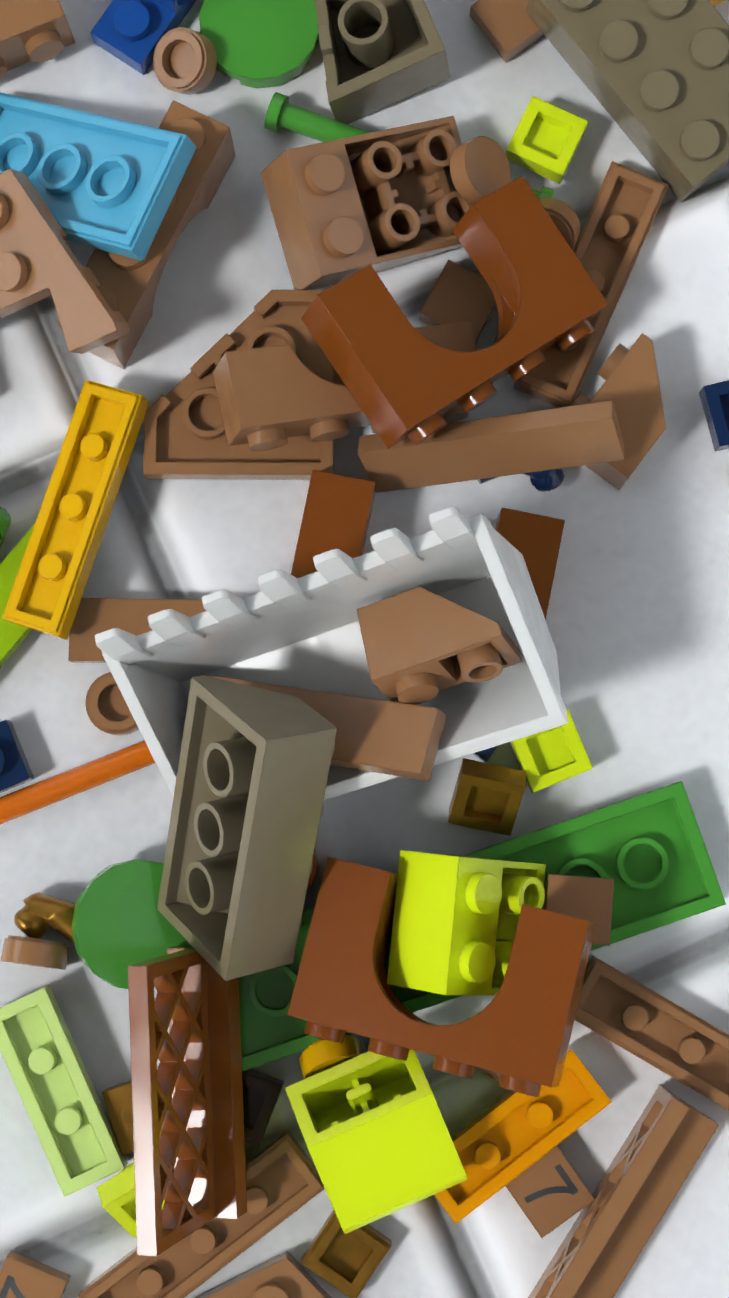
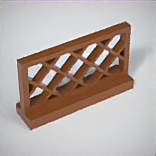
M191 945L173 946L167 948V955L128 966L137 1255L158 1256L214 1218L237 1219L247 1212L239 978L225 981ZM154 986H155V988H156V990H157V992H158L157 995H156L155 1001H154ZM159 1059L160 1063L157 1069V1060ZM160 1130H162V1134H161V1137H160V1140H159V1133H160Z

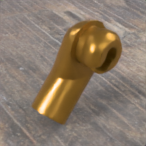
M39 892L23 900L26 905L14 916L15 925L30 938L39 939L45 934L46 929L50 925L75 945L71 929L75 908L74 903Z

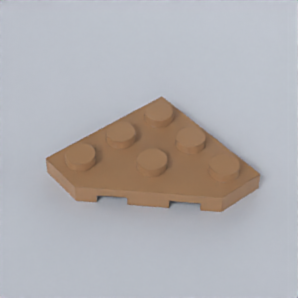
M271 290L254 306V312L230 335L226 333L190 368L191 372L166 396L162 394L146 410L144 416L143 475L146 479L311 480L312 470L334 474V440L312 442L309 434L288 437L287 444L265 451H251L248 443L228 446L213 375L214 369L225 352L289 344L299 360L310 371L320 378L334 383V367L301 319L317 294L324 290Z

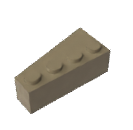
M314 0L320 48L327 80L328 101L335 120L350 124L451 78L445 47L424 0Z

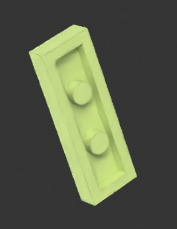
M47 985L0 1007V1051L64 1197L124 1169L128 1162L125 1156L121 1154L116 1135L50 986Z

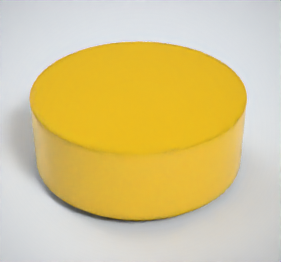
M345 1035L343 1043L320 1039L310 1044L299 1057L303 1078L306 1079L363 1054L364 1050L361 1041L356 1037Z

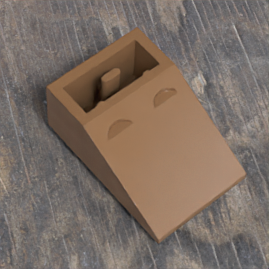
M454 116L284 150L260 172L294 290H314L335 285L369 264L372 265L377 273L462 247L452 229L472 204L458 193L451 179V155L454 149L462 144Z

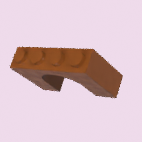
M523 175L472 204L452 229L494 295L498 310V329L492 346L478 351L460 352L440 347L427 340L408 321L371 264L317 294L301 318L388 449L409 437L414 446L428 439L447 425L442 416L443 414L458 405L465 414L477 408L498 392L493 385L494 382L507 374L510 375L514 383L526 377L547 361L542 352L556 343L562 352L575 346L595 331L589 321L608 305Z
M312 470L291 575L300 578L317 572L313 557L332 549H340L352 558L363 555L375 498L376 482ZM502 507L497 518L495 530L523 555L546 620L565 520Z
M327 857L287 1016L307 1021L305 1034L343 1043L345 1033L350 1032L370 1038L368 1051L407 1061L409 1050H416L435 1056L433 1069L470 1079L473 1077L475 1067L501 1074L499 1087L530 1096L539 1097L541 1085L548 1087H558L560 1085L595 933V924L589 920L522 904L506 974L496 996L481 1012L465 1021L451 1025H436L419 1018L407 1009L396 995L392 985L387 984V948L393 927L398 875L390 871Z

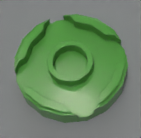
M203 0L199 13L200 33L207 36L215 47L217 54L216 70L225 77L227 74L233 79L240 80L241 85L252 88L280 86L299 76L310 63L309 59L315 53L316 46L318 48V21L314 0Z
M133 859L109 865L90 881L75 902L71 929L76 952L94 975L114 987L128 989L129 965L167 955V948L173 946L191 945L157 910L163 863Z

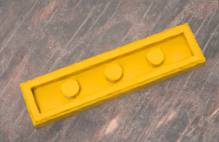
M85 380L2 619L64 640L68 639L149 401L143 395Z

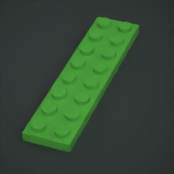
M682 781L463 855L546 864L544 890L546 873L614 879L610 944L726 905ZM315 906L302 912V925L298 933L293 963L239 977L242 1072L304 1051L310 1044L321 1039L304 1033L306 1020L287 1016ZM392 931L387 948V971L389 968ZM592 944L590 951L596 950L607 945ZM392 985L400 1001L412 1013L463 996L441 995ZM346 1032V1033H345V1035L353 1034V1033H350V1032Z

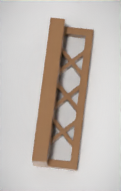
M659 1085L592 1193L595 1200L583 1208L528 1298H613L719 1124Z

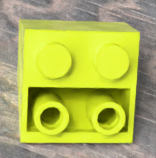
M400 850L387 984L441 995L496 996L506 974L522 904L540 909L543 907L545 900L544 880L546 864Z
M409 1050L407 1061L368 1051L285 1087L309 1153L344 1234L468 1180L436 1099L414 1050Z

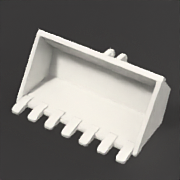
M449 507L429 515L432 531L409 538L397 528L387 529L370 537L372 547L375 550L373 552L352 558L340 549L326 551L313 557L317 572L300 578H296L282 569L262 574L257 577L258 587L261 592L242 598L227 589L218 590L202 597L205 612L188 617L173 609L162 610L147 617L152 631L136 636L120 628H113L95 635L96 646L101 649L117 686L174 798L191 677L210 675L391 701L371 681L356 609L420 586L498 622L519 648L523 661L504 668L500 675L491 680L477 683L464 682L439 691L438 695L430 701L415 704L439 708L446 715L434 762L435 766L568 724L567 709L560 693L557 651L523 555L492 527L490 520L482 513L466 517L456 507ZM330 765L324 800L400 776Z

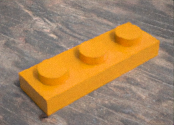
M569 1046L558 1087L541 1085L539 1097L510 1091L451 1137L468 1180L434 1194V1196L455 1224L612 1103Z

